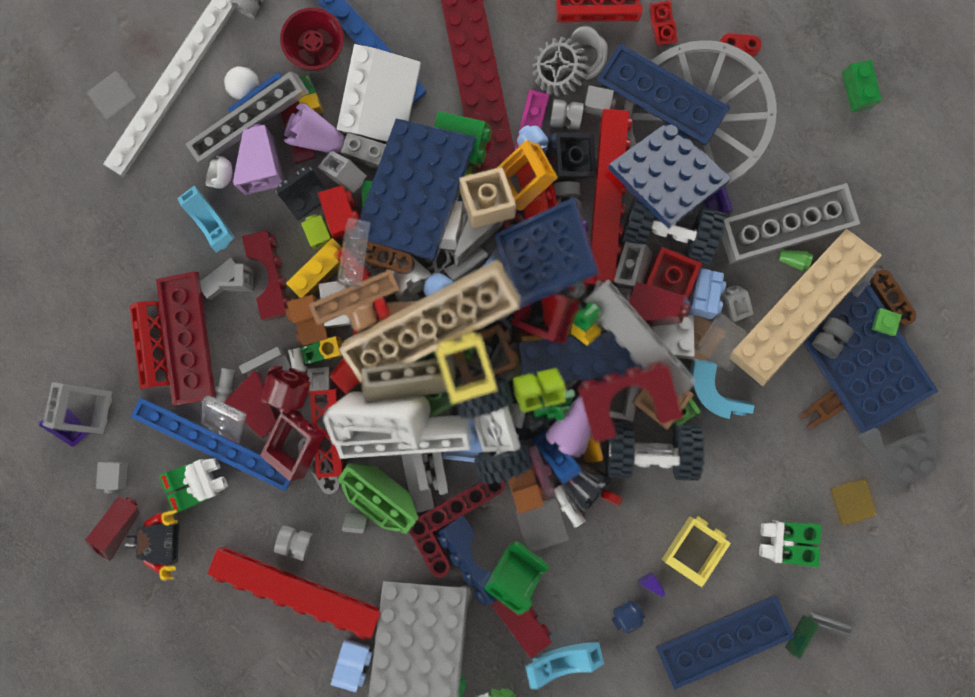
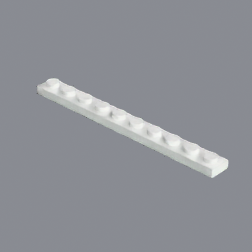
M211 0L103 163L105 166L123 177L126 175L235 10L230 4L231 0Z

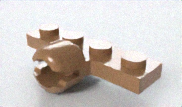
M388 270L308 304L317 326L346 315L349 317L353 329L360 332L378 322V317L373 308L374 300L398 292L399 287L391 270Z

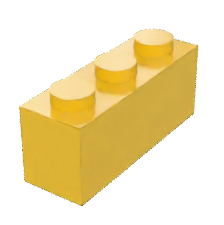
M332 238L286 284L300 298L313 295L319 289V284L325 283L342 267L334 256V253L342 247Z

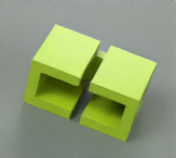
M557 368L537 372V376L529 374L513 378L514 395L522 412L542 408L538 395H541L546 407L565 402V384Z

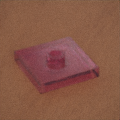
M537 446L529 448V452L543 491L549 498L555 495L549 479L552 473L548 463H543Z

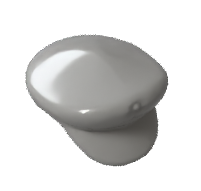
M582 26L573 32L571 39H573L574 43L578 42L581 48L586 51L584 56H587L589 61L585 64L589 67V70L583 71V73L587 75V78H584V80H588L597 76L604 68L608 47L604 38L599 36L595 29ZM566 52L568 61L575 63L573 54Z

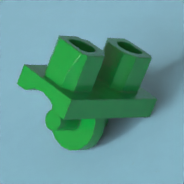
M565 387V402L547 407L541 395H538L542 408L534 409L535 417L547 414L548 418L555 417L558 422L563 421L564 413L570 411L568 406L572 404V398L575 397L573 390L568 391Z

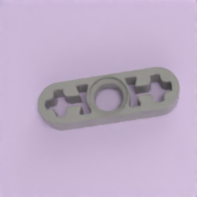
M307 438L300 440L298 444L299 453H301ZM314 457L309 470L324 493H335L341 486L337 480L339 477H328L329 480L334 479L336 483L333 485V490L331 487L326 488L325 484L328 483L326 478H316ZM325 458V469L322 471V473L327 472L328 470L330 472H333V467L330 461L327 458Z

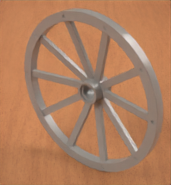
M693 41L672 47L655 57L652 62L661 67L672 59L679 57L685 81L692 85L693 82L685 54L695 52L719 53L706 89V93L711 96L726 56L739 61L753 73L752 76L720 99L725 104L757 80L763 89L767 103V112L727 114L722 121L767 120L762 139L754 152L719 128L714 133L749 157L738 168L727 173L731 178L728 183L730 184L744 176L758 163L772 139L776 124L777 106L771 81L764 69L754 58L732 45L717 41ZM626 100L624 110L629 111V118H632L631 131H627V139H630L631 149L637 144L634 137L633 120L664 121L652 114L633 113L635 104ZM708 142L706 146L703 145L705 154L714 162L711 147Z

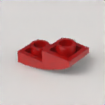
M671 0L649 4L656 46L677 43L676 22L673 21Z

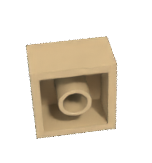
M502 167L460 178V193L472 229L515 218L516 204Z

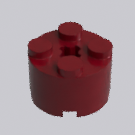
M283 366L271 367L266 376L261 401L277 407L280 412L285 414L291 413V410L303 408L311 385V381L309 382L310 377L295 368L290 367L289 371L282 370Z

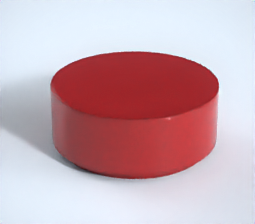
M381 297L374 300L381 321L390 317L385 299Z
M603 490L600 496L603 500L620 506L623 500L621 496L608 490Z

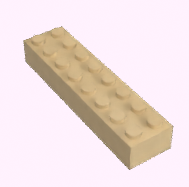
M846 229L732 351L729 359L764 386L873 268L882 255Z
M496 260L346 339L339 350L362 384V369L410 363L436 350L440 342L448 339L454 341L462 335L519 308L520 297L501 264Z

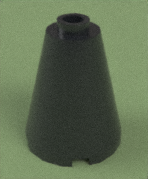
M511 380L508 384L514 400L512 403L518 404L514 395V380ZM534 410L526 411L522 428L514 427L518 440H527L544 431L545 425L551 426L556 421V418H548L547 414L535 417Z
M574 459L582 472L563 484L551 468L553 474L584 512L587 510V507L590 508L602 494L605 484L608 485L612 479L608 475Z

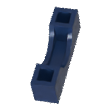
M464 515L436 532L438 541L450 553V559L453 564L462 571L463 579L475 591L476 599L484 606L491 605L498 599L487 592L484 587L493 571L480 568L473 560L470 547L475 532Z

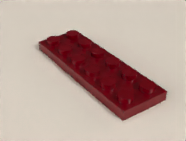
M194 271L156 279L172 404L176 406L216 399L199 272Z

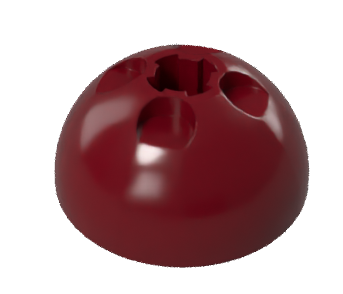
M309 7L296 11L285 21L280 33V44L286 58L296 67L306 71H321L333 65L341 55L344 35L339 21L330 12L320 8Z

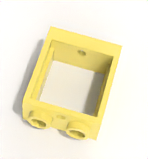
M474 332L462 335L460 340L453 342L452 339L440 342L439 346L436 347V353L452 404L497 390L480 334L475 335ZM477 345L487 378L454 388L444 355Z
M689 516L662 557V560L703 587L731 543L725 540L726 534L718 529L712 531L707 527L709 523L699 516L696 519ZM693 526L718 541L698 573L673 557Z

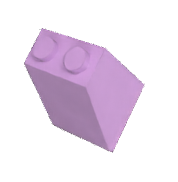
M254 124L249 129L243 130L233 179L234 186L244 195L278 187L285 179L274 136L265 125Z

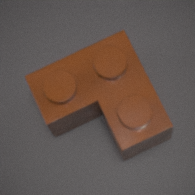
M313 295L288 301V308L285 309L288 320L297 325L296 338L299 344L302 343V346L311 345L312 343L330 338L328 328L324 324L317 326L308 304L319 300Z
M535 464L526 473L508 480L518 514L544 506L543 500H546L543 487L541 485L538 486L535 478L539 476Z

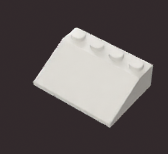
M354 44L337 130L346 135L349 132L370 140L387 143L395 119L409 121L421 62L376 48Z

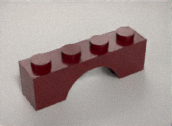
M265 230L242 236L246 257L250 260L261 262L268 272L267 287L256 298L261 320L269 321L287 316L285 309L288 308L287 302L290 301V298L286 297L284 290L287 289L285 277H281L280 273L282 262L280 256L276 255L275 248L278 245L275 235Z

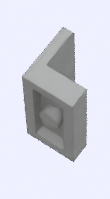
M234 264V282H217V287L228 292L254 291V270L244 264Z
M276 347L240 365L239 368L242 374L247 376L253 371H259L265 381L269 368L283 366L282 370L289 371L291 365L283 349Z

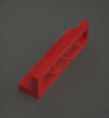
M556 0L557 23L640 21L643 13L640 0ZM626 1H635V5L623 4ZM561 2H569L572 6H561ZM584 2H590L592 5H582V4H583ZM604 2H611L613 5H602V4H603Z
M159 301L136 302L129 307L140 390L170 386ZM147 307H157V316L154 320L147 315ZM153 326L160 331V337L157 341L150 336V329ZM156 347L163 353V358L159 362L153 357L152 353ZM159 368L165 372L166 381L156 382L155 373Z
M339 388L310 391L312 423L331 441V448L327 453L319 446L315 454L316 478L339 477L346 468L345 458L339 457L336 445L332 443L330 436L327 434L328 430L324 431L318 426V419L322 415L325 416V411L340 400ZM327 394L328 404L322 409L316 404V395ZM325 458L333 463V472L322 473L321 463Z

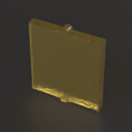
M865 479L854 482L846 481L844 485L830 489L841 525L856 521L862 522L863 519L877 515Z

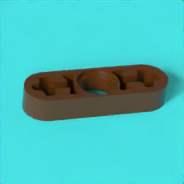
M366 240L358 241L354 245L353 253L362 262L400 274H409L415 267L413 258L406 252ZM367 248L373 253V256L369 253H364L362 256L360 250ZM383 252H388L389 259L383 263L379 262V255ZM395 258H396L398 261H401V262H404L405 259H406V261H407L409 264H408V265H404L403 268H402V266H401L398 262H394V261H395Z
M879 270L872 273L869 279L870 285L886 310L901 315L907 312L906 319H900L899 325L912 324L916 319V312L892 274L887 270ZM883 276L885 280H883V283L879 284L877 280H879V277ZM891 286L890 289H887V290H885V291L883 292L882 289H885L886 287ZM890 292H894L898 297L895 304L890 303L888 300ZM901 304L903 305L902 307H899V309H894V307L900 306Z

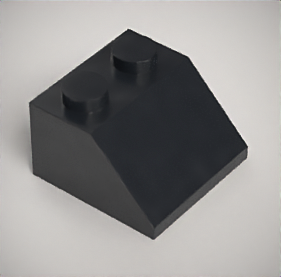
M554 133L547 137L549 143L545 155L557 176L555 181L596 177L594 134Z

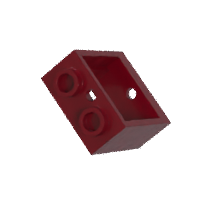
M559 293L548 296L559 301L549 331L528 324L534 303L515 310L512 325L550 341L566 343L580 301Z
M292 410L289 414L280 413L260 456L289 481L304 478L325 434L318 430L315 424L303 418V415L298 411ZM292 426L307 438L297 461L282 450Z

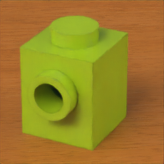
M311 215L305 219V222L301 223L309 244L314 250L323 247L332 239L327 220L321 215Z

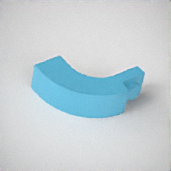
M195 186L177 198L181 207L203 231L210 246L216 253L230 245L231 241L234 240L233 238H235L233 233Z
M692 358L690 374L695 378V384L692 388L697 398L708 410L727 419H730L731 411H733V414L746 416V413L753 414L755 405L750 401L731 399L719 395L715 387L716 363Z
M599 642L581 643L554 649L536 656L532 659L533 662L526 666V671L531 689H539L562 675L576 672H593L604 665Z

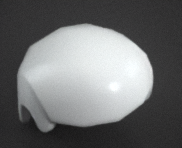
M238 66L230 69L224 79L226 91L236 99H242L259 86L257 75L251 69Z
M216 155V158L219 159H212L210 162L206 186L220 189L227 186L231 181L233 169L231 162L226 157Z

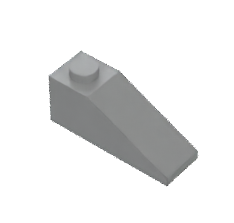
M468 217L454 254L455 264L459 266L502 227L504 221L472 229Z

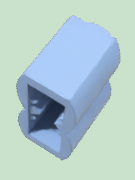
M345 638L332 677V686L356 692L358 686H363L366 676L365 673H362L364 665L369 666L372 652H369L370 645Z

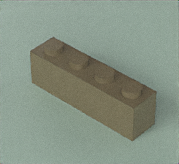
M451 357L445 358L454 386L456 375ZM439 359L362 369V389L365 403L448 392Z

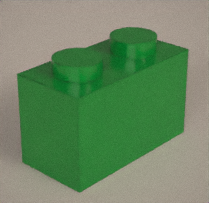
M872 59L852 63L842 72L851 113L871 109L882 101Z

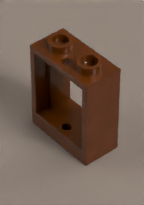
M499 324L476 333L480 334L482 341L498 335L509 362L505 366L492 370L493 378L517 369L515 363L519 362L515 349H509L507 342H510L511 339L507 329L502 330ZM463 351L453 352L465 384L487 378L486 373L473 378Z

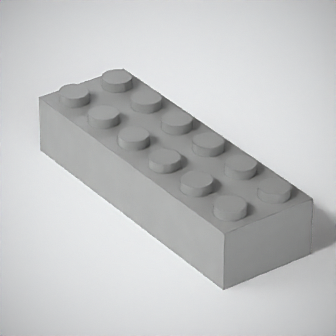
M845 183L726 218L723 222L724 227L721 238L729 263L733 264L851 229L859 225L860 221L848 184Z

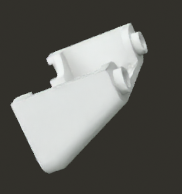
M350 392L328 409L324 421L334 445H344L346 437L351 438L354 430L391 432L393 440L401 438L407 443V449H418L431 408L429 401L423 395L365 403L363 392Z

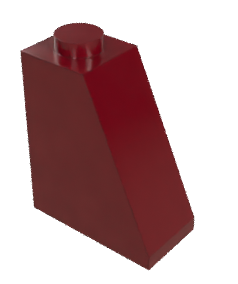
M636 282L628 302L649 327L682 323L684 317L689 315L691 309L690 302L686 296Z
M253 371L224 403L261 438L270 436L279 414L275 406L261 401L265 381L259 371Z
M118 496L85 539L91 551L108 561L112 560L140 513L137 507L138 504L129 497L123 499Z

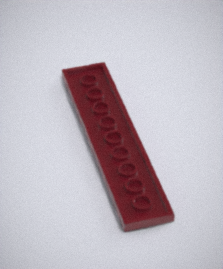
M440 0L464 117L485 121L491 126L492 130L491 139L487 142L485 148V161L481 163L480 168L475 167L476 174L493 170L506 160L515 149L484 1Z

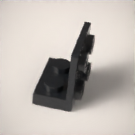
M311 167L300 169L294 178L281 182L278 185V189L275 190V193L286 204L297 221L321 205L318 193L327 190Z

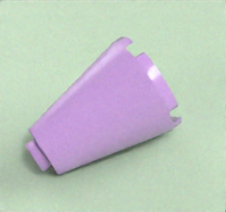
M304 103L298 104L296 108L299 111L296 115L291 114L286 125L284 136L288 137V139H285L284 142L289 145L327 153L330 151L335 153L341 152L345 136Z
M579 396L570 405V411L564 413V420L560 422L556 420L546 432V438L552 445L556 442L560 445V451L575 457H580L581 454L584 455L591 436L582 400Z

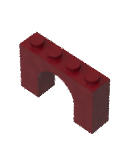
M655 361L649 363L648 367L644 369L633 367L627 369L626 374L618 376L617 373H612L604 376V380L595 382V379L582 382V386L578 387L594 443L616 437L609 406L615 393L627 386H638L648 391L660 424L683 418L668 364Z

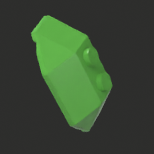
M348 464L337 479L339 484L342 485L348 501L381 528L401 531V533L406 534L417 521L418 516L410 493L376 466Z

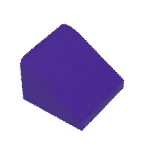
M650 572L637 580L642 586L661 597L665 596L663 588L653 573Z

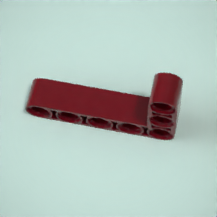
M504 480L501 482L500 489L496 491L490 489L489 482L483 483L480 481L418 516L416 522L423 523L425 531L422 533L416 532L413 524L409 532L434 576L444 577L450 569V560L434 531L501 494L505 488ZM473 490L481 491L482 498L479 501L471 499L470 493ZM453 501H461L463 509L459 512L454 511L451 507ZM440 511L444 514V520L436 522L432 514ZM431 541L435 544L436 549L428 552L424 548V543ZM435 562H445L446 569L443 571L437 570L434 566Z

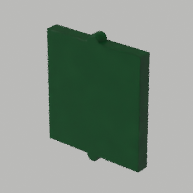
M803 615L793 632L794 638L790 639L785 646L790 655L801 659L819 624L814 622V618H808Z

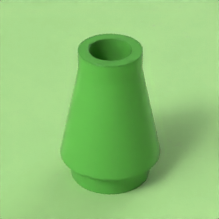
M782 249L779 261L800 271H803V269L808 270L813 254L808 253L807 250Z

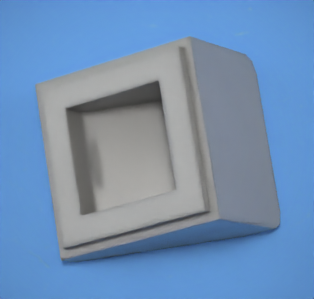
M347 513L342 531L363 534L367 529L368 517L365 514Z

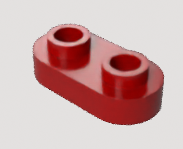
M727 33L719 41L728 44L727 41H732L734 47L746 52L752 58L759 53L762 47L761 40L757 36L749 34ZM748 43H753L754 47H750Z

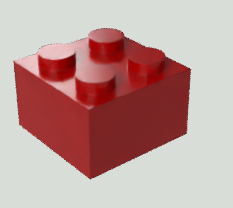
M341 185L318 193L331 235L337 242L352 238L357 224L360 223V215H358L357 211H354L357 205L350 190L346 191L344 186Z
M661 247L655 255L644 284L684 295L688 299L702 263Z

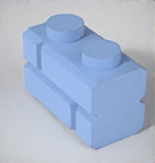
M700 268L690 294V315L713 319L716 315L720 314L723 307L720 296L726 288V282L723 281V273Z

